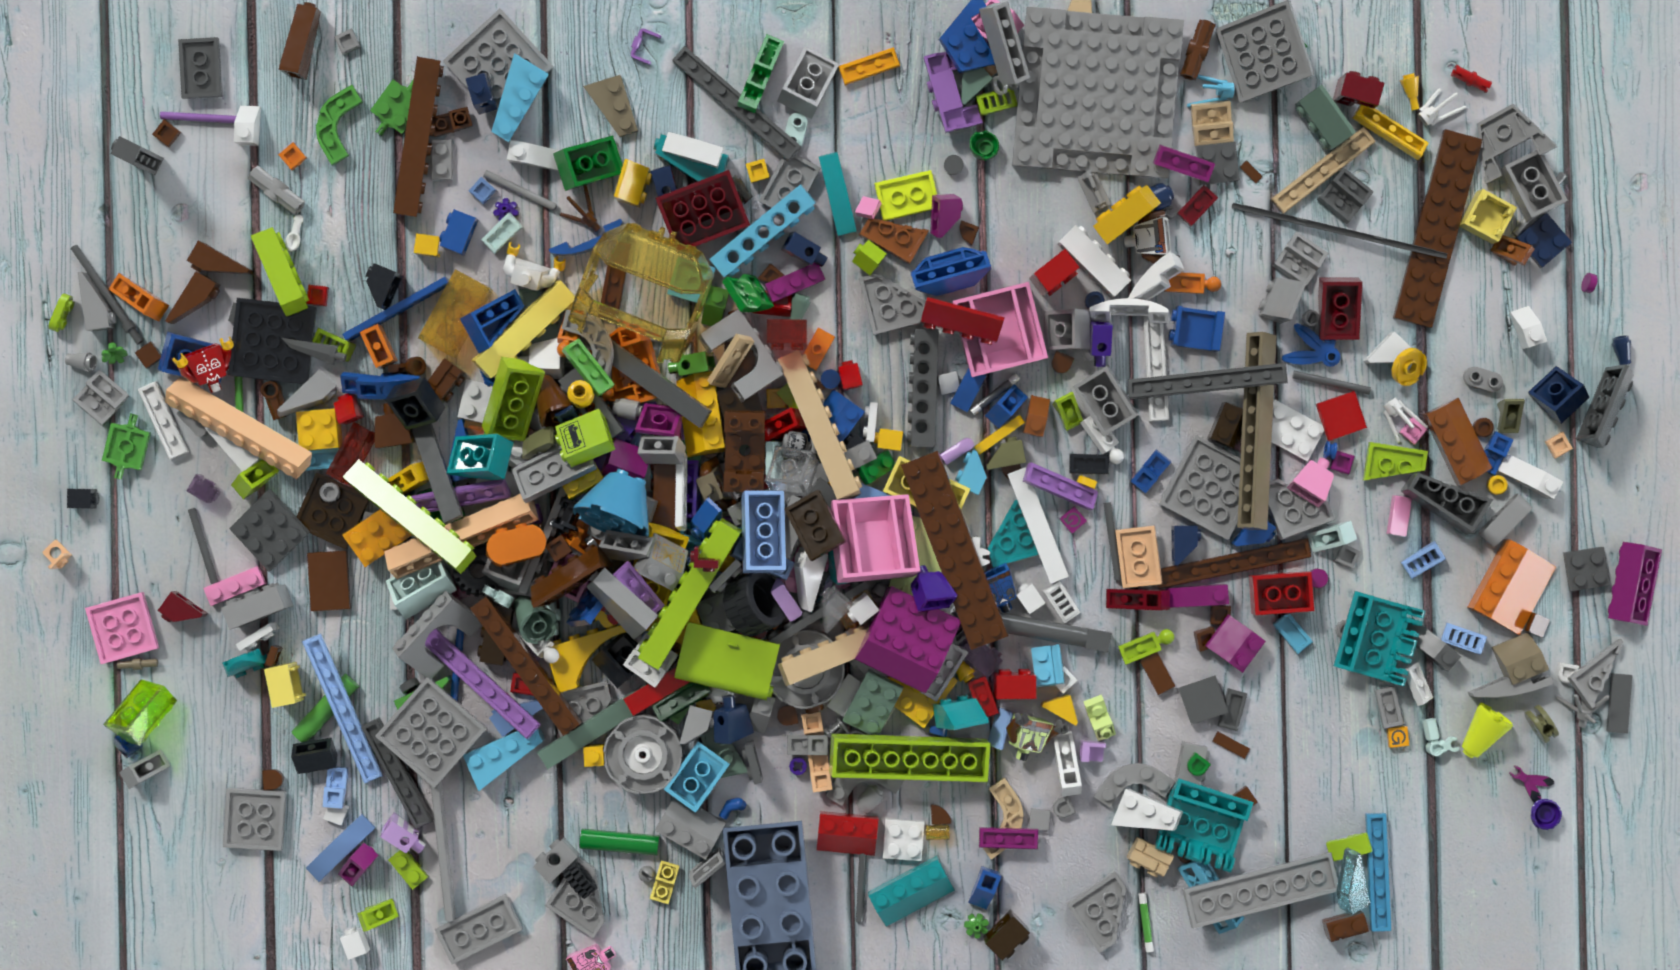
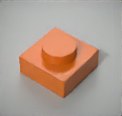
M294 142L278 154L291 170H294L307 159Z

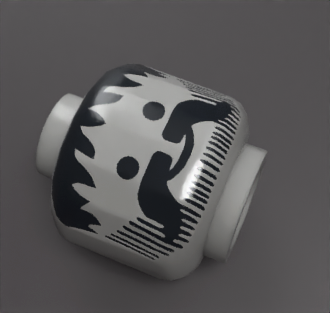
M791 430L788 434H784L781 449H784L785 455L802 458L804 453H809L811 442L808 441L807 434Z

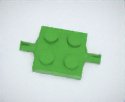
M392 79L370 111L378 116L382 122L375 131L382 136L388 127L397 130L402 135L406 131L413 80L406 87Z
M130 413L128 424L111 423L101 461L117 466L114 476L117 479L122 480L125 468L142 470L151 432L136 427L138 418L136 414Z

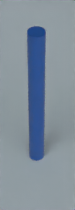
M457 628L455 646L463 651L464 632ZM453 672L450 696L458 702L460 677Z

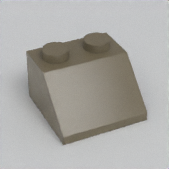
M1528 632L1491 647L1503 676L1508 677L1512 685L1549 670L1542 651Z

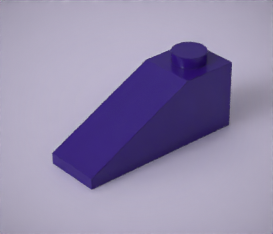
M687 460V522H691L701 507V491L696 482L700 475L699 460Z

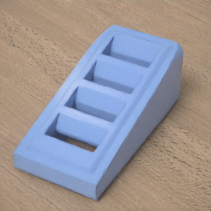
M1433 541L1401 563L1411 579L1446 560L1436 541ZM1432 549L1435 551L1436 555L1438 556V557H1436L1435 559H1434L1433 555H1432L1431 552H1430ZM1424 554H1427V556L1431 560L1430 562L1427 563L1426 559L1423 556ZM1420 558L1424 566L1421 567L1416 559ZM1410 562H1413L1417 570L1415 572L1410 566Z
M1446 623L1441 640L1447 644L1481 655L1487 636L1450 623ZM1452 629H1454L1452 641L1448 640ZM1463 632L1460 642L1457 643L1459 633ZM1468 634H1469V635H1471V636H1470L1468 645L1466 646V645H1464V644H1465L1466 639H1467V636H1468ZM1476 637H1477L1478 639H1477L1475 648H1472V647H1473V644H1474V641H1475V639H1476Z

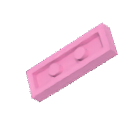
M256 566L203 589L210 606H213L267 583L260 566Z

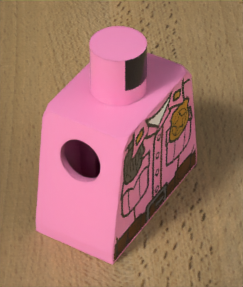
M594 944L569 954L566 960L572 970H610L611 965L608 961L614 958L616 953L612 946L601 950L598 944Z

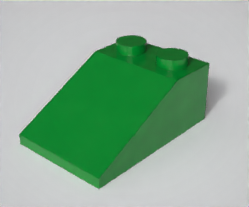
M613 135L564 148L553 153L565 191L620 175L623 167Z

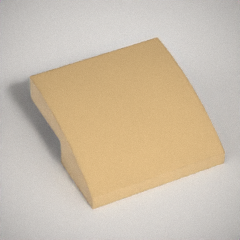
M1230 100L1191 104L1192 131L1195 146L1234 142Z

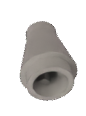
M90 352L68 353L65 357V364L89 372L96 368L97 358Z

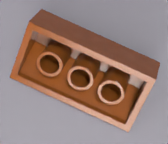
M1459 398L1422 414L1456 485L1467 483L1492 468Z

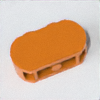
M527 523L515 525V529L508 530L507 527L496 530V533L489 538L486 554L491 563L498 567L538 558L546 547V537L539 527L535 525L527 526Z

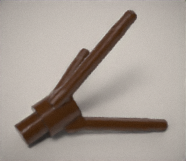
M585 185L583 188L588 212L585 213L568 196L567 200L583 217L579 218L562 212L560 216L584 225L586 224L588 228L591 227L597 232L601 226L594 217L587 185Z

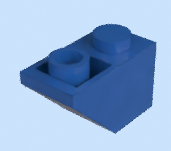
M981 866L968 903L987 910L1000 882V872Z

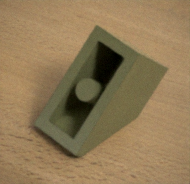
M1017 437L1006 438V443L1000 444L987 463L986 470L1026 463L1022 440H1017Z

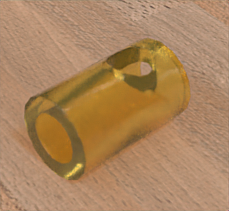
M926 825V840L950 839L949 825Z

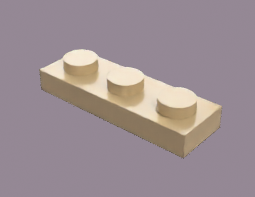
M735 334L707 380L710 385L727 387L755 342L752 337Z

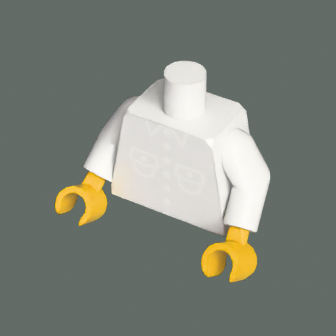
M509 242L507 248L508 255L506 256L503 270L511 278L510 283L538 291L552 287L560 271L565 270L566 259L564 258L562 262H558L559 256L554 257V268H548L516 258L519 253L520 244H518L517 248H513L511 246L512 242Z

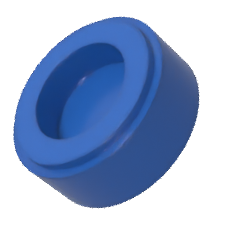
M828 369L822 373L821 383L827 389H834L840 383V375L837 371Z

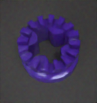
M802 757L793 758L789 765L790 771L795 775L803 774L806 771L807 762ZM795 761L803 763L801 771L793 769Z

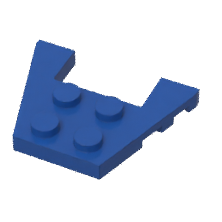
M971 0L938 39L959 73L991 65L995 66L991 49L971 19L980 14L979 9L986 7L983 0Z

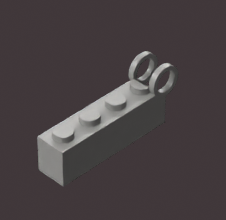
M1008 1L993 3L979 9L998 73L992 79L993 89L998 95L1007 93L1008 88L1010 90L1017 89L1020 82L1030 78ZM997 79L1002 83V91L997 86Z

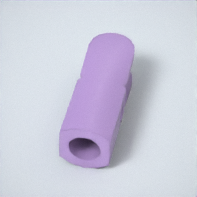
M964 438L956 443V445L942 452L940 456L947 465L971 450L974 442L970 438Z

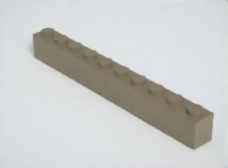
M1266 332L1247 333L1245 367L1275 364L1276 335ZM1274 385L1244 388L1237 528L1267 530Z

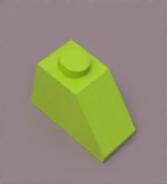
M261 459L241 472L232 482L231 486L244 500L258 491L279 470Z

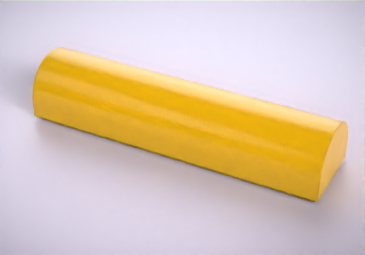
M1359 105L1352 116L1353 120L1416 160L1422 157L1429 142L1375 108Z

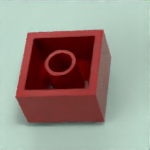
M998 669V672H994L995 698L1036 699V675L1030 669H1018V672H1012L1010 669Z

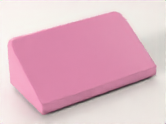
M1392 495L1386 534L1406 537L1412 503L1411 498Z

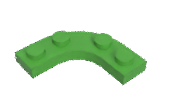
M353 85L330 97L319 112L316 135L323 152L332 166L349 157L338 136L337 127L340 118L346 112L363 103Z

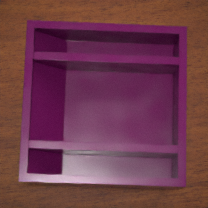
M890 586L886 588L878 606L879 611L875 613L855 660L925 694L937 677L961 622L958 618L940 609L918 611L913 596Z

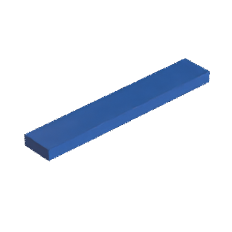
M443 277L342 335L345 340L352 341L361 336V331L376 324H383L449 287L451 283L447 277Z

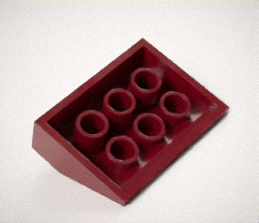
M729 170L655 198L676 253L750 226Z

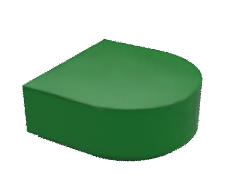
M1196 752L1193 753L1187 762L1188 771L1195 776L1203 775L1211 766L1208 761Z

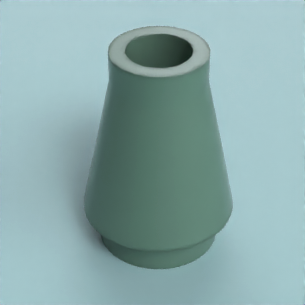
M795 293V296L792 297L791 321L801 323L811 303L809 302V296Z

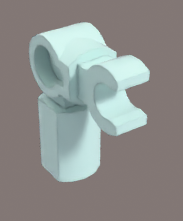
M487 585L482 590L483 593L491 596L493 601L508 609L514 600V597L501 590L496 591Z
M1436 718L1422 720L1425 738L1428 740L1426 744L1428 754L1440 756L1442 753H1446L1447 750L1452 752L1460 750L1459 747H1451V742L1456 741L1457 737L1451 736L1445 741H1438L1440 737Z

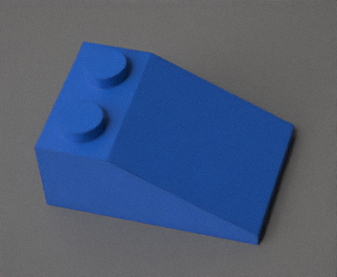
M167 331L158 370L181 376L177 365L172 359L175 358L178 361L181 359V353L185 355L213 343Z

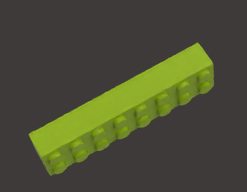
M723 518L713 523L709 530L711 533L710 538L706 537L700 545V558L720 559L719 568H715V572H704L703 568H694V563H689L688 566L691 567L689 573L685 571L678 582L681 585L680 588L673 590L668 599L671 603L669 606L665 605L658 615V618L661 620L659 623L655 622L648 632V635H650L649 640L645 638L637 650L640 652L638 658L657 670L662 666L742 532L740 528Z
M831 734L829 773L834 778L988 782L990 742L982 738Z

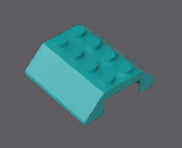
M1354 591L1333 666L1405 686L1407 678L1397 676L1396 672L1408 676L1409 671L1396 668L1397 660L1411 664L1412 659L1402 657L1401 655L1405 654L1413 657L1417 640L1406 637L1410 635L1418 638L1419 633L1406 630L1409 622L1416 626H1422L1423 622L1412 619V616L1424 619L1426 611Z
M1178 778L1166 804L1183 811L1176 830L1158 829L1155 849L1164 851L1166 847V852L1171 853L1174 848V842L1179 843L1177 852L1179 857H1182L1185 852L1184 858L1198 863L1204 860L1203 864L1209 865L1211 854L1216 855L1215 868L1220 869L1222 865L1223 871L1231 873L1235 862L1233 855L1244 820L1248 821L1254 802Z

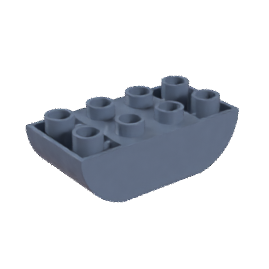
M802 820L723 828L736 970H816L814 932Z

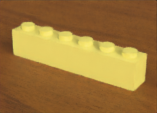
M557 280L552 287H549L503 330L504 332L498 336L489 349L478 353L471 361L487 378H496L501 357L517 359L516 355L521 350H527L532 345L531 341L535 337L539 338L546 332L545 327L549 324L553 325L560 319L559 314L573 307V301L576 297L562 281Z

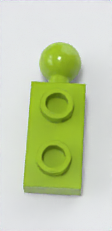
M1164 629L1156 637L1153 631L1117 646L1124 664H1129L1162 650L1160 644H1171L1174 641V633L1169 629Z

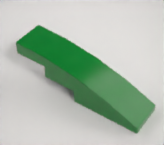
M766 34L738 100V107L753 113L756 112L784 44L783 40Z

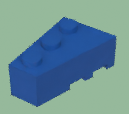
M516 289L465 315L460 320L478 353H481L493 345V342L504 332L503 330L525 306Z

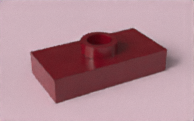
M1203 185L1176 214L1191 227L1218 197L1207 186Z

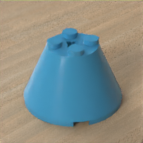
M617 469V472H610L574 505L573 513H578L581 521L604 533L606 530L648 537L646 481L638 477L628 476L629 473L621 469Z

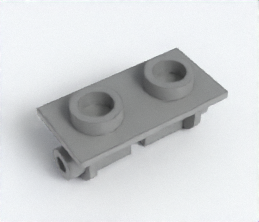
M1087 171L1077 177L1093 213L1111 205L1096 172Z

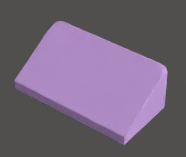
M777 578L772 587L771 594L789 621H793L802 615V611L781 579Z

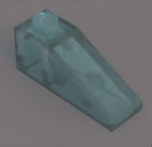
M1346 848L1336 890L1337 903L1340 909L1353 915L1369 906L1370 900L1361 854Z

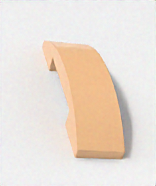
M821 712L801 715L805 735H824ZM808 755L813 793L833 790L829 773L828 755Z

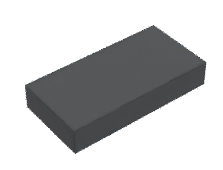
M1230 688L1227 689L1224 701L1229 713L1220 715L1218 726L1238 731L1248 693Z

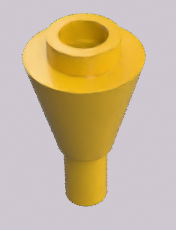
M1414 73L1403 75V79L1399 81L1410 100L1411 110L1420 109L1417 99L1419 76H1415Z
M962 661L956 674L960 682L964 681L967 683L975 677L973 675L975 670L965 661Z

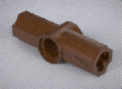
M1205 19L1199 20L1194 37L1188 45L1186 59L1180 76L1187 80L1196 81L1202 62L1206 59L1210 47L1209 42L1216 24Z

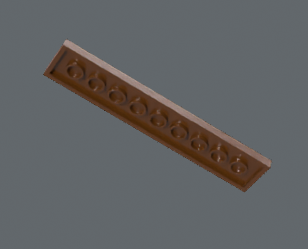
M1444 129L1442 132L1412 245L1448 253L1447 258L1410 252L1393 315L1394 319L1428 328L1433 326L1483 139Z
M939 451L902 464L901 467L940 570L957 594L953 604L970 649L973 650L1008 637V632Z

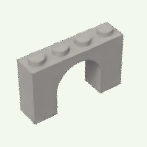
M738 309L702 332L698 339L708 354L724 343L732 341L735 334L750 336L755 341L751 346L755 356L753 370L731 385V388L742 403L783 375V369L780 363L774 361L771 357L772 352L770 348L761 342L759 332L749 324L750 320L747 314L740 312Z
M445 591L422 614L420 619L409 628L407 633L395 643L392 649L398 658L425 677L429 676L432 679L444 665L435 654L425 648L428 635L439 626L453 625L471 637L482 624L468 606Z

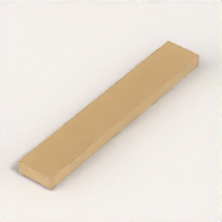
M1362 127L1271 198L1272 202L1284 214L1376 141L1366 128Z

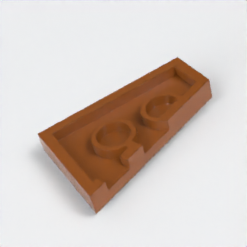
M868 218L859 236L870 240L876 246L910 265L929 230Z

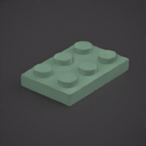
M868 669L842 721L869 735H879L904 686Z

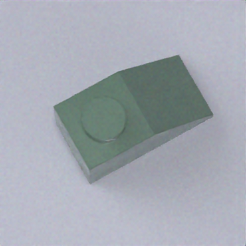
M984 68L967 71L962 75L961 102L963 108L992 82L993 78Z

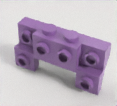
M941 52L924 56L923 59L929 81L926 82L929 93H933L935 99L932 100L933 109L939 113L945 134L982 124L977 104L963 108L953 71H957L948 54Z

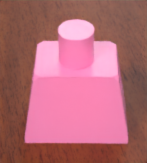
M1319 458L1317 463L1310 460L1287 488L1316 507H1320L1327 499L1334 474L1327 470L1330 462L1325 458Z

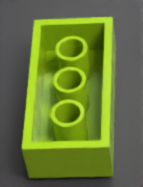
M271 227L251 235L286 317L307 309L306 302L309 301V298L301 284L302 282L295 267H293V261L280 232L275 233L274 228Z

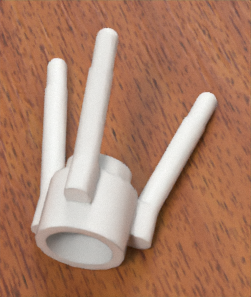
M1440 88L1437 89L1426 104L1419 109L1418 117L1425 126H1433L1437 122L1465 110L1466 106H1462L1437 117L1439 115L1438 111L1457 97L1458 93H1454L1436 108L1433 106L1429 107L1441 92Z
M1396 397L1383 406L1385 408L1383 414L1386 416L1398 443L1401 440L1390 415L1393 417L1400 415L1409 427L1413 429L1414 425L1403 413L1405 411L1426 429L1428 428L1419 417L1409 410L1401 400L1398 401Z

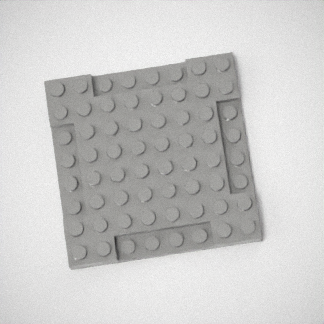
M1027 7L1022 51L1030 78L1019 84L1012 166L1082 172L1091 171L1168 179L1170 169L1155 165L1153 161L1160 144L1172 148V131L1184 20Z

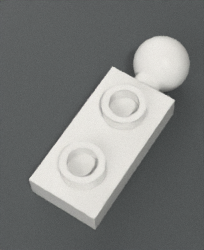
M1091 415L1080 422L1102 455L1109 452L1111 463L1120 464L1124 460V453L1114 447L1119 441L1112 432L1103 436Z
M517 632L519 637L538 657L543 658L544 656V660L551 664L558 661L559 652L555 648H551L554 645L551 639L538 641V644H532L525 641L520 632Z

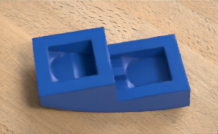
M968 368L950 404L968 412L986 374L971 377Z
M1497 431L1494 432L1484 449L1492 466L1486 473L1493 476L1496 475L1503 458L1507 456L1513 439Z
M1156 449L1134 475L1131 482L1144 493H1147L1158 480V477L1169 466L1171 460Z

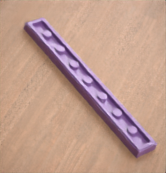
M437 628L428 635L425 646L526 739H529L540 727V722Z

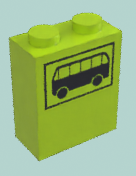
M600 409L555 426L557 431L555 439L562 448L560 451L561 458L564 462L567 461L571 468L615 450L606 418Z

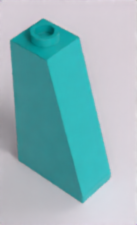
M661 134L660 139L656 138L653 149L656 150V155L696 182L726 170L729 155L722 154L717 169L662 151L666 135Z

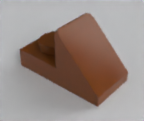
M1502 235L1499 242L1494 243L1490 251L1513 266H1516L1517 263L1525 266L1534 251V247Z

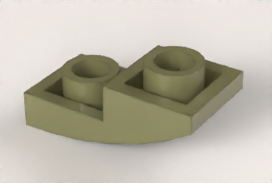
M554 427L543 428L523 441L522 459L530 460L538 451L545 453L555 443Z

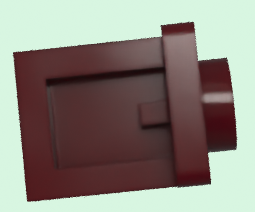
M695 546L694 551H691L690 563H694V568H703L704 572H715V568H719L720 559L700 558V546Z

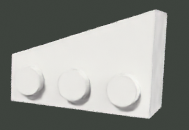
M1128 788L1124 791L1111 825L1176 830L1183 811Z

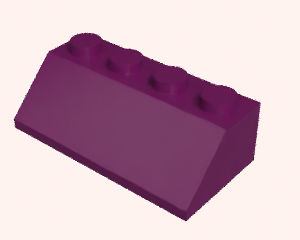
M1623 541L1619 549V563L1615 569V584L1611 590L1612 600L1608 606L1609 619L1648 626L1662 549Z

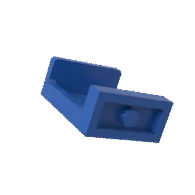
M1177 306L1176 310H1172L1171 321H1174L1173 329H1170L1168 336L1171 346L1214 352L1220 351L1225 312Z

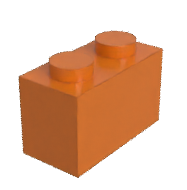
M376 324L360 332L376 368L382 369L398 361L382 325Z

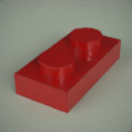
M986 676L967 682L972 698L978 700L986 716L998 714L999 712Z

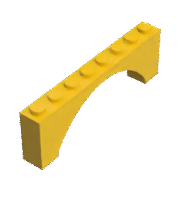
M696 608L688 622L703 625ZM657 616L645 631H649L655 622L659 623L661 619ZM616 624L602 631H598V628L586 631L587 635L582 637L579 634L569 636V640L561 642V639L553 641L554 645L551 648H555L559 652V659L555 663H550L560 693L581 686L580 678L588 660L608 639L626 632L621 625L617 626ZM687 624L676 641L681 645L683 643Z

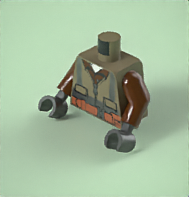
M719 452L716 457L711 458L700 466V475L696 482L704 501L709 497L724 512L728 511V507L740 502L741 496L735 500L732 492H724V473L719 464L725 463V452Z

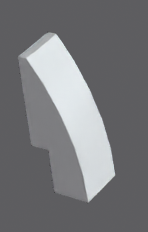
M668 132L662 151L718 169L724 149L701 140Z
M1172 252L1160 258L1140 278L1128 298L1148 301L1171 287L1169 279L1184 271L1180 258Z

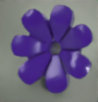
M504 198L503 203L497 202L495 204V207L498 209L494 210L493 214L495 217L500 216L499 221L508 213L518 216L519 211L514 209L518 205L516 202L509 203V199Z

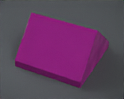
M645 403L635 432L657 436H679L680 438L683 416L670 406Z
M615 438L613 442L615 450L608 453L600 471L601 474L607 475L610 472H617V469L628 472V476L644 479L648 464H645L639 456V447Z

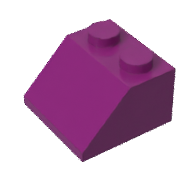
M1227 615L1205 646L1243 673L1266 641L1232 616Z

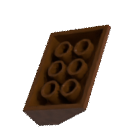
M593 544L584 549L585 553L578 556L577 554L567 560L568 564L565 566L558 565L551 570L552 574L545 577V575H542L534 580L535 584L531 586V603L533 608L549 606L588 582L589 577L596 570L600 572L603 568L609 569L612 567L613 564L609 557L599 548V545L595 546Z

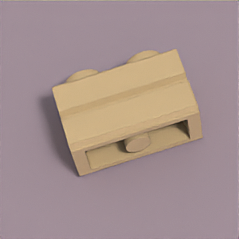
M1137 836L1127 854V858L1130 860L1129 864L1138 869L1142 866L1148 869V874L1157 878L1158 875L1165 876L1174 855L1167 853L1166 850L1155 849L1154 844Z

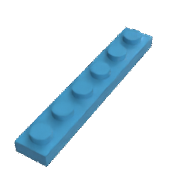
M1365 813L1366 832L1372 847V852L1367 853L1370 930L1372 932L1391 931L1386 813Z

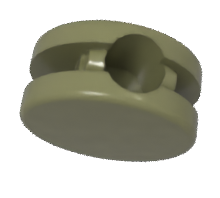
M1540 705L1534 707L1537 716L1530 710L1525 712L1529 725L1543 743L1549 742V737L1555 738L1559 735L1554 722Z

